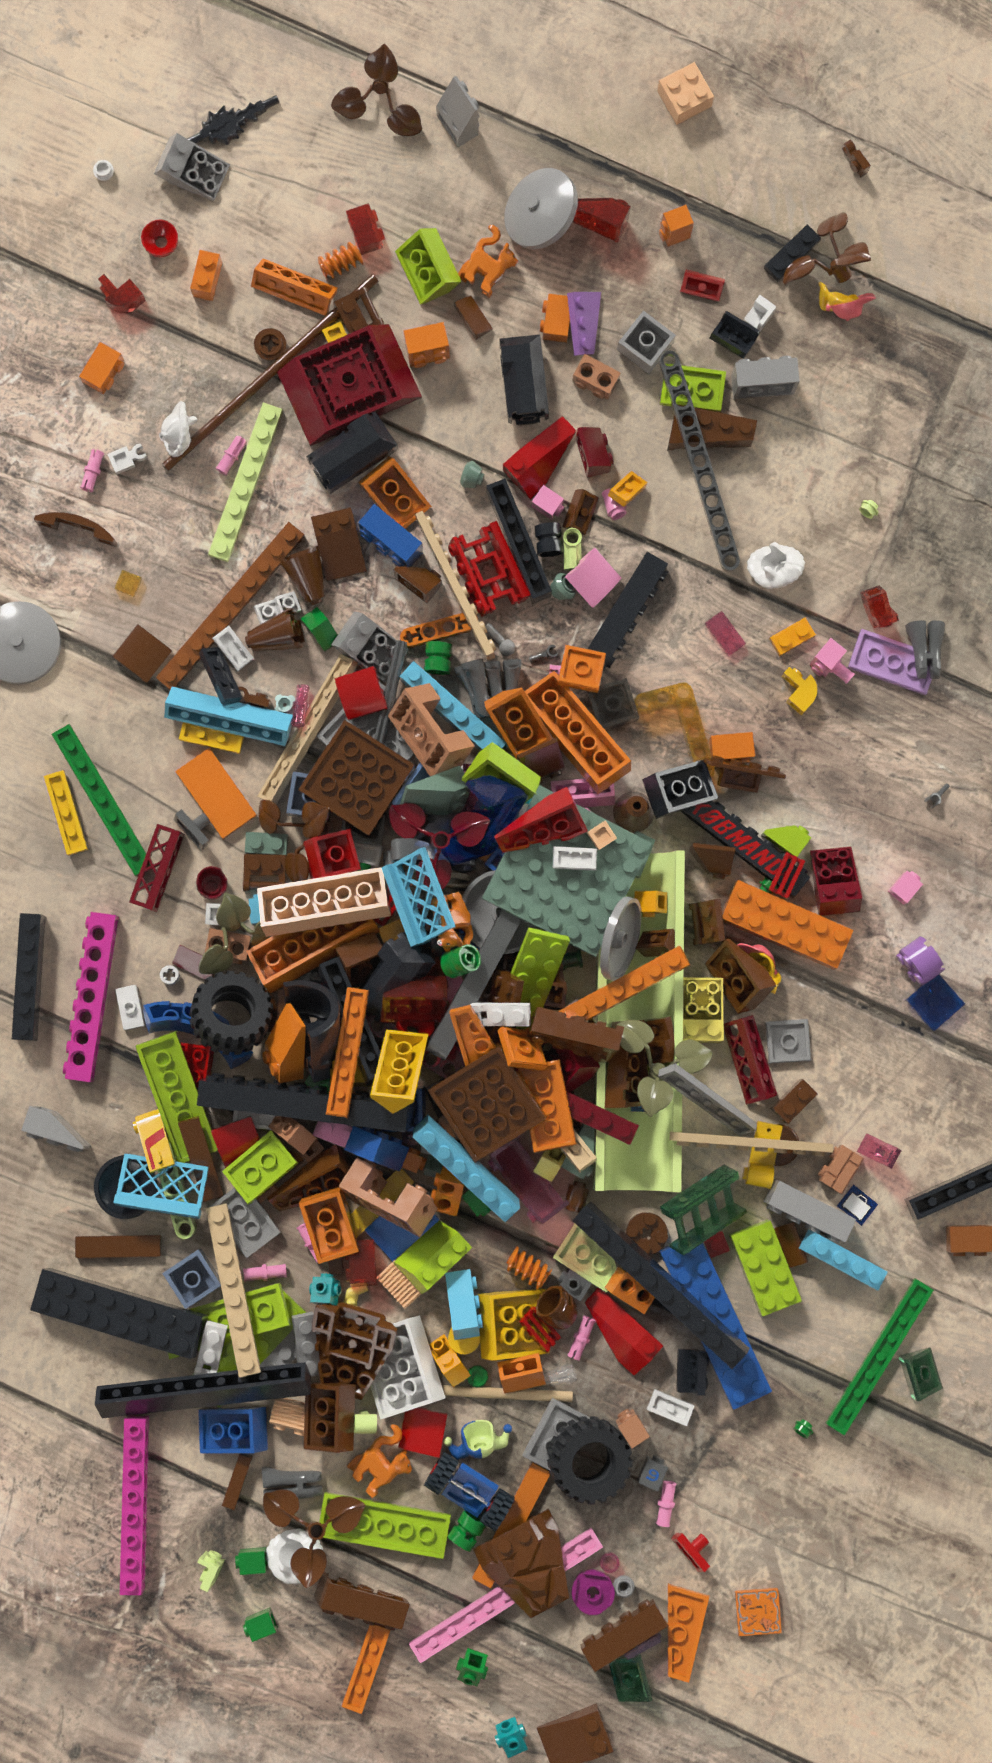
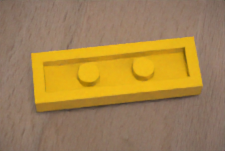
M183 722L179 740L240 754L244 736Z

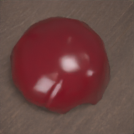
M209 866L203 868L198 873L196 888L202 897L214 900L220 898L226 892L228 881L222 869Z

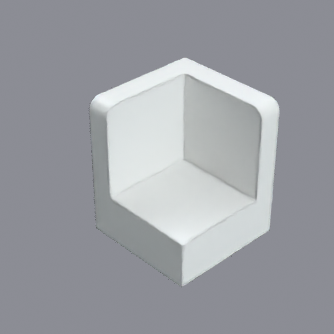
M759 295L744 321L761 331L774 314L776 306Z

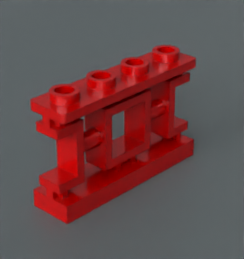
M497 521L489 523L487 527H481L479 530L481 539L467 543L462 534L459 537H452L448 545L451 556L455 557L457 561V570L460 575H463L465 587L468 593L472 595L473 603L481 617L494 613L496 610L494 601L508 596L511 605H515L516 603L525 602L530 596ZM490 541L494 551L485 554L481 546ZM474 549L477 557L468 562L464 552ZM491 559L498 576L483 580L477 564ZM507 578L511 588L501 591L498 582L504 581ZM490 586L494 595L484 599L480 589Z

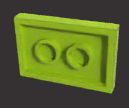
M665 363L666 366H673V365H674V364ZM681 365L694 408L721 413L726 371ZM672 376L670 384L678 387L681 384V380L678 376ZM663 378L660 405L672 407ZM678 396L676 404L686 406L687 400L684 396Z
M270 1130L222 1172L246 1203L250 1205L293 1169L298 1162L275 1133Z

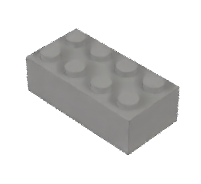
M775 1179L763 1201L768 1204L767 1209L780 1215L784 1212L787 1214L785 1218L798 1224L802 1221L806 1223L805 1228L818 1234L822 1231L825 1233L823 1237L839 1243L840 1240L846 1243L857 1220Z

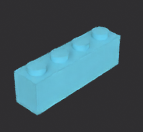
M809 1229L799 1246V1249L876 1290H879L888 1273L886 1270Z

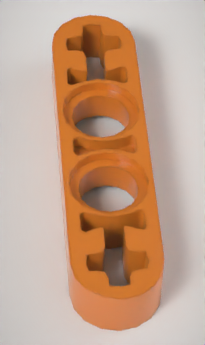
M460 613L406 628L401 632L400 640L407 642V648L424 645L429 641L442 640L471 632L472 630L468 624H462V629L458 630L456 619H460V623L466 621L464 614ZM446 622L454 623L455 629L452 632H446L443 629ZM427 627H432L435 630V635L431 638L423 634ZM416 630H420V635L423 639L419 641V637H414L411 643L408 640H404L407 637V633H410L411 636L418 635Z

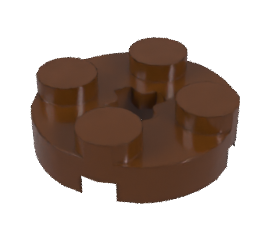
M651 1212L638 1213L627 1224L626 1234L648 1255L660 1251L668 1239V1229L661 1217ZM643 1228L652 1230L650 1239L641 1237Z

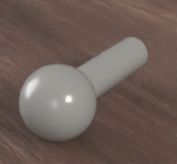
M488 622L485 625L487 633L499 644L501 654L505 656L512 655L515 651L514 642L504 639Z

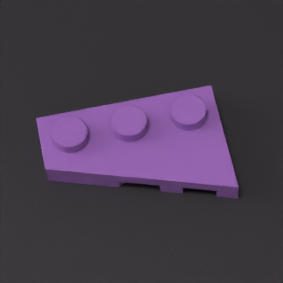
M601 292L567 293L574 356L592 355L595 351Z

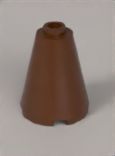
M315 546L313 550L309 548L286 557V560L285 557L279 559L305 603L310 602L312 606L323 602L321 598L325 597L318 546Z
M293 608L286 609L248 631L245 637L247 647L253 651L304 648V645L301 644L305 642L304 631L301 621H296L294 617L297 614Z
M627 792L621 795L615 802L613 808L615 822L631 833L641 832L652 823L654 813L649 798L643 793Z

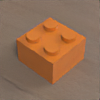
M444 322L403 330L410 367L421 368L426 366L427 363L434 362L435 364L445 362L446 359H450L449 343Z

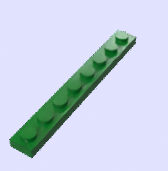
M68 724L51 735L133 874L138 876L146 856V851L72 726Z
M916 1278L913 1279L825 1422L827 1425L845 1436L933 1293V1289Z

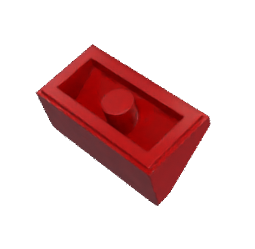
M686 269L680 292L719 302L725 279Z

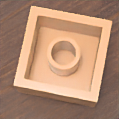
M695 62L659 80L657 92L676 125L712 107L714 95Z

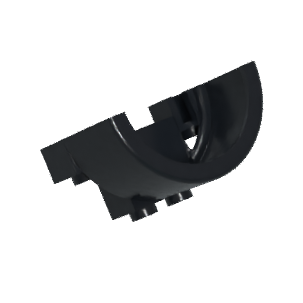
M305 980L283 982L285 1006L291 1003L306 1026L305 1047L310 1055L306 1057L307 1070L314 1083L330 1079V1069L333 1068L332 1061H335L341 1027L338 999L328 988L315 982ZM310 1017L317 1018V1020L311 1023Z

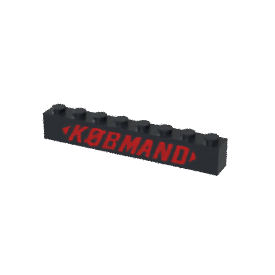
M710 801L681 811V813L726 847H734L735 854L761 875L773 881L785 853L777 852L774 849L775 845L769 840L765 839L763 841L757 836L759 833L752 827L746 828L741 824L742 820L733 813L730 815L724 811L726 808L720 802ZM790 859L787 860L776 883L778 887L791 863ZM794 865L782 890L783 892H786L798 866ZM804 867L789 895L792 899L810 878L807 875L808 871Z

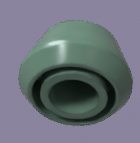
M474 461L467 462L460 479V484L463 488H476L477 485H482L485 474L482 473L483 469Z
M565 573L557 574L550 586L552 596L558 600L572 599L577 592L565 578L567 575Z

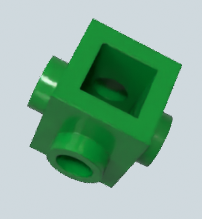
M467 1648L464 1657H459L456 1670L459 1671L457 1680L462 1681L466 1685L477 1687L481 1679L485 1680L488 1667L485 1666L488 1655Z

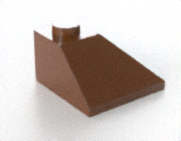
M399 566L393 569L395 579L427 604L442 586L441 575L433 569L429 571L427 568Z
M693 843L690 846L689 852L704 871L712 875L713 879L724 880L725 876L728 877L731 874L735 854L734 847Z

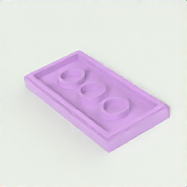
M864 629L860 630L848 669L922 695L927 694L932 680L930 678L929 666H927L926 679H918L913 646Z

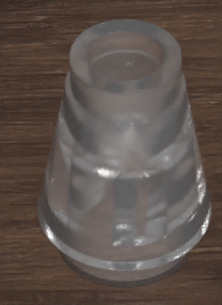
M567 1363L545 1373L547 1386L571 1385L577 1381L574 1365H568Z

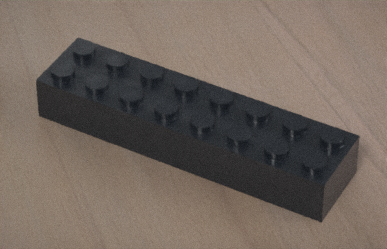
M53 1268L42 1269L30 1311L188 1359L197 1357L205 1324L209 1316Z

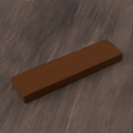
M199 1116L178 1122L190 1163L209 1167L203 1202L224 1196ZM194 1170L193 1172L198 1182L202 1179L203 1171Z
M161 1235L75 1237V1258L161 1256Z

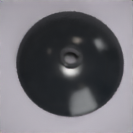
M124 1155L108 1160L99 1169L94 1181V1194L99 1206L110 1216L119 1219H132L144 1214L147 1210L116 1206L113 1203ZM128 1160L127 1169L131 1174L142 1167L137 1160ZM146 1168L153 1178L156 1175L155 1172L150 1173L149 1168ZM144 1170L133 1177L139 1186L150 1180ZM132 1179L127 1181L132 1185L131 1190H126V1183H124L122 1192L131 1193L137 1189ZM153 1182L142 1189L145 1195L150 1197L158 1192Z

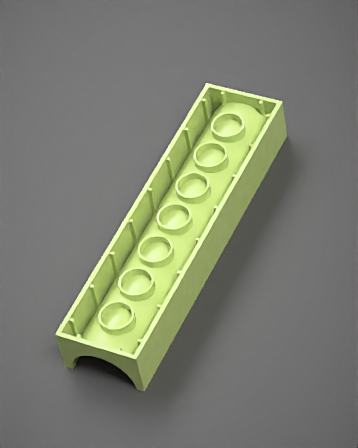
M676 850L667 853H650L641 877H635L626 895L634 898L635 891L667 892V913L655 914V917H642L639 939L643 931L674 929L675 948L681 946L683 951L685 851ZM601 948L596 956V990L613 982L605 979L601 973ZM636 950L630 966L624 975L659 956L644 957ZM684 969L595 1017V1022H606V1027L611 1028V1022L671 1016L676 1048L683 1041ZM674 1048V1059H673V1061H674L675 1059H677V1057L675 1056V1048ZM598 1062L600 1068L594 1074V1104L604 1108L608 1062ZM666 1062V1063H662V1064L665 1065V1067H667V1066H669L672 1062ZM671 1087L673 1090L671 1103L652 1117H649L644 1109H637V1106L604 1108L640 1126L631 1145L595 1129L594 1155L597 1157V1161L593 1163L595 1166L593 1169V1189L595 1191L648 1190L681 1192L682 1146L677 1145V1141L669 1140L670 1132H682V1094Z

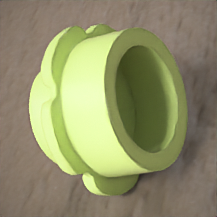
M864 500L859 508L861 514L868 519H872L874 515L877 516L879 513L877 510L878 505L872 500Z

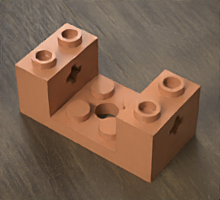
M428 683L405 688L388 717L427 773L433 776L459 765L461 767L474 748V744L464 730L449 734L442 732L431 716L441 698L431 684Z
M356 1158L339 1185L341 1190L355 1204L420 1237L438 1209L433 1203L434 1199L426 1194L427 1191L419 1185L413 1187L408 1183L396 1203L388 1198L380 1199L379 1195L387 1184V1181L382 1176L383 1173L375 1168L376 1164L367 1159L363 1161Z

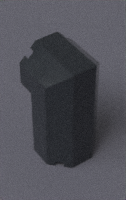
M540 334L499 338L508 423L512 424V420H514L516 425H530L540 423V418L544 417V420L549 419Z
M371 412V417L368 413L362 415L347 426L349 429L347 433L343 431L340 435L306 456L310 465L313 464L315 467L313 469L315 475L323 487L328 490L329 494L399 450L398 444L376 412Z
M405 932L398 934L399 938L393 941L391 938L385 942L377 953L380 958L379 963L359 988L369 990L365 1015L373 1014L375 1016L374 1020L377 1022H390L436 963L423 945L411 947Z

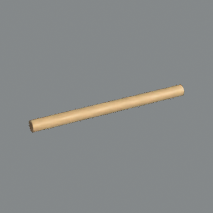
M442 1385L445 1396L551 1401L553 1397L560 1402H572L573 1391L524 1389L504 1394L503 1388L452 1387L451 1385Z

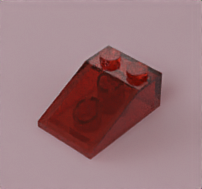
M581 198L578 199L576 214L572 222L619 243L629 221L631 206L622 199Z
M425 976L383 993L381 1022H441L446 1012L448 998L446 977Z

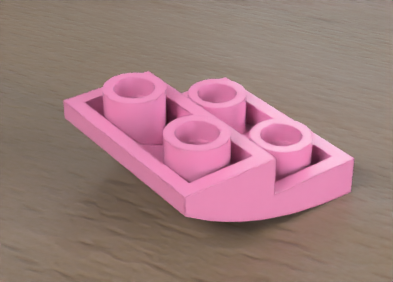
M595 547L565 576L592 608L621 579L619 574Z

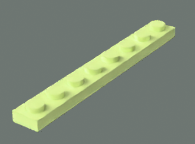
M264 402L261 406L208 553L213 558L229 562L283 413L281 408Z

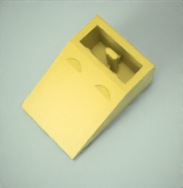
M683 977V1041L695 1040L699 1043H722L724 1041L723 978Z

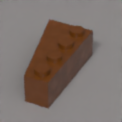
M694 408L706 449H713V447H751L757 420ZM674 414L667 450H685ZM685 416L682 418V424L685 427H690L693 425V419L690 416ZM691 436L688 438V444L691 447H697L699 439L696 436Z
M537 1007L533 1012L527 1037L532 1038L537 1043L546 1042L553 1044L552 1046L556 1049L572 1050L578 1056H591L595 1061L602 1063L609 1062L619 1051L624 1031L623 1026L617 1025L616 1029L606 1027V1022L588 1023L584 1017L580 1016L566 1018L567 1015L565 1013Z
M621 1021L611 1022V1028L616 1029L617 1024ZM620 1046L619 1051L609 1060L604 1108L641 1106L637 1088L640 1081L648 1077L645 1047L639 1053H629Z
M324 1572L322 1574L314 1597L324 1613L334 1615L336 1612L349 1620L359 1618L369 1625L378 1623L388 1630L394 1631L395 1628L402 1630L410 1606L406 1598L382 1590L374 1593V1589L367 1585L358 1584L356 1587L353 1583L347 1581L348 1579L339 1577L338 1580H334L328 1577L329 1573Z

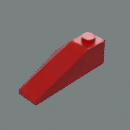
M562 416L503 463V472L529 500L537 495L543 485H547L549 478L576 433L575 428Z
M568 787L545 797L494 837L504 853L525 849L531 844L536 843L546 845L549 844V841L561 839V841L570 840L588 830Z

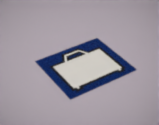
M853 1184L837 1206L849 1216L857 1219L856 1222L862 1226L878 1204Z

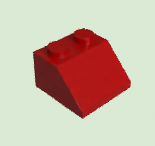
M350 829L313 837L303 842L313 879L361 870Z

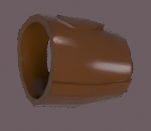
M561 1285L547 1288L540 1295L536 1304L537 1316L547 1325L557 1330H564L572 1326L576 1321L578 1311L574 1298Z

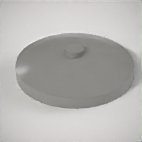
M554 168L539 169L522 179L512 191L505 208V227L511 239L524 248L541 249L561 238L570 227L577 210L578 194L573 181L566 174Z
M17 601L1 605L0 680L12 684H27L41 679L54 667L60 655L61 635L56 622L44 609L29 602Z
M495 870L484 873L476 878L468 886L462 897L467 910L471 914V926L474 934L471 942L479 948L483 945L502 910L481 899ZM521 920L503 954H511L520 950L528 927L541 929Z
M623 897L614 908L605 928L600 956L601 973L605 979L615 981L622 977L629 968L635 954L642 920L641 905L636 898Z

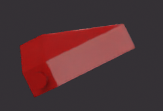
M599 1287L585 1301L587 1308L594 1320H596V1324L616 1359L631 1374L636 1375L662 1349L663 1344Z

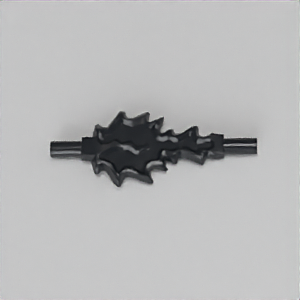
M275 95L263 102L261 100L255 104L250 102L245 109H238L236 112L234 108L226 111L225 105L215 114L209 111L207 121H202L203 129L187 139L195 144L202 140L204 142L209 140L212 144L219 141L228 145L230 139H239L237 133H244V130L240 128L241 125L245 126L248 121L256 122V116L258 114L262 115L266 112V109L280 103L279 99Z

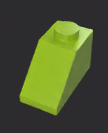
M792 825L766 829L761 834L762 837L769 840L784 853L788 852L797 857L812 838L808 835L809 831L800 825L798 827Z

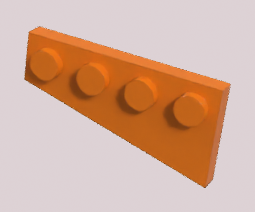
M471 1005L450 1009L449 1014L465 1066L496 1048Z
M669 1583L668 1677L689 1683L710 1595Z

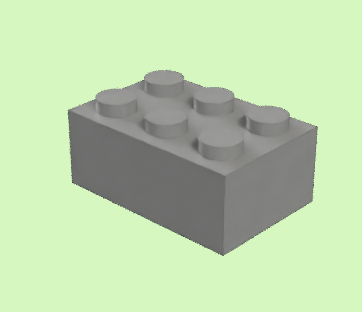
M782 356L779 359L771 360L769 357L760 358L759 361L741 359L735 362L731 374L733 399L794 394L800 382L797 358Z

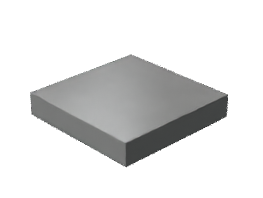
M808 1019L765 1022L769 1064L811 1061Z

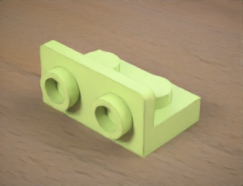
M212 1550L209 1552L205 1551L197 1562L207 1567L203 1570L199 1579L202 1582L200 1589L206 1592L215 1584L225 1562V1559H222V1555Z

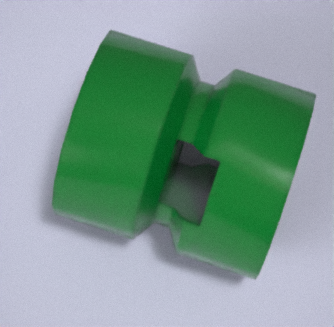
M441 641L426 642L425 652L429 658L424 661V671L434 675L450 674L451 661L448 658L452 655L453 645Z
M466 944L444 953L440 961L441 968L446 976L457 978L477 970L481 963V957L474 946Z
M464 1510L457 1520L458 1526H453L448 1534V1538L460 1548L471 1552L477 1543L476 1536H481L487 1526L480 1522V1518Z

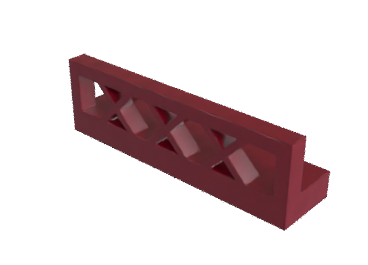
M160 824L156 825L129 903L158 912L185 836L184 833ZM161 830L171 833L169 840L163 844L158 839ZM160 849L163 857L161 861L154 864L151 856L153 852ZM153 869L156 875L155 879L147 884L144 878L145 873ZM146 889L149 895L146 904L136 901L138 893Z
M754 1015L723 1023L725 1036L746 1105L777 1096ZM737 1024L739 1031L737 1037L732 1034L730 1026ZM739 1045L744 1048V1057L738 1055L737 1048ZM745 1065L749 1067L751 1071V1075L749 1078L746 1075H744L743 1069ZM751 1086L756 1088L758 1097L751 1098L749 1091Z

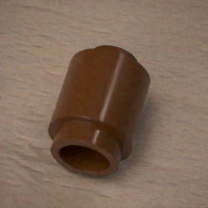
M574 1181V1184L569 1183L564 1201L566 1210L579 1213L585 1207L590 1190L586 1188V1183Z

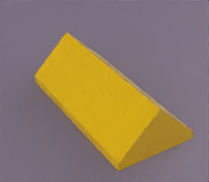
M386 1029L370 1096L392 1114L414 1103L428 1034Z

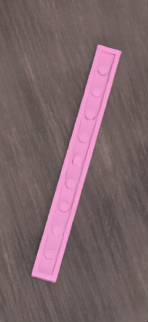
M592 1527L561 1546L565 1571L603 1548ZM498 1586L409 1642V1645L418 1661L422 1663L512 1606L515 1602Z

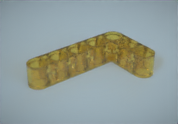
M683 682L640 693L635 697L633 709L640 715L676 707L691 763L703 760L704 757L711 758L693 689L688 683ZM685 689L688 696L681 698L678 696L677 691ZM660 694L666 695L668 702L660 703L657 696ZM638 700H646L648 707L640 708L637 704ZM691 709L693 711V717H685L683 715V710ZM691 728L697 729L699 736L696 738L691 737L688 730ZM701 748L704 751V757H696L694 749ZM707 764L712 779L715 774V768Z

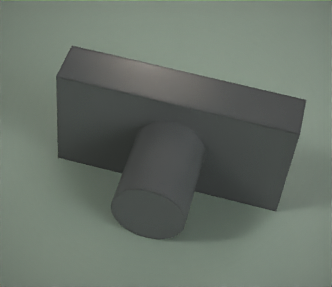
M182 809L175 814L174 821L200 850H203L208 845L209 840L201 830L210 823L209 818L202 813L192 821Z

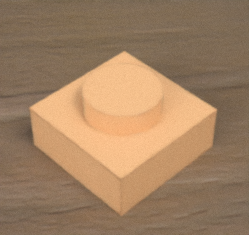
M606 820L587 832L597 850L617 839Z

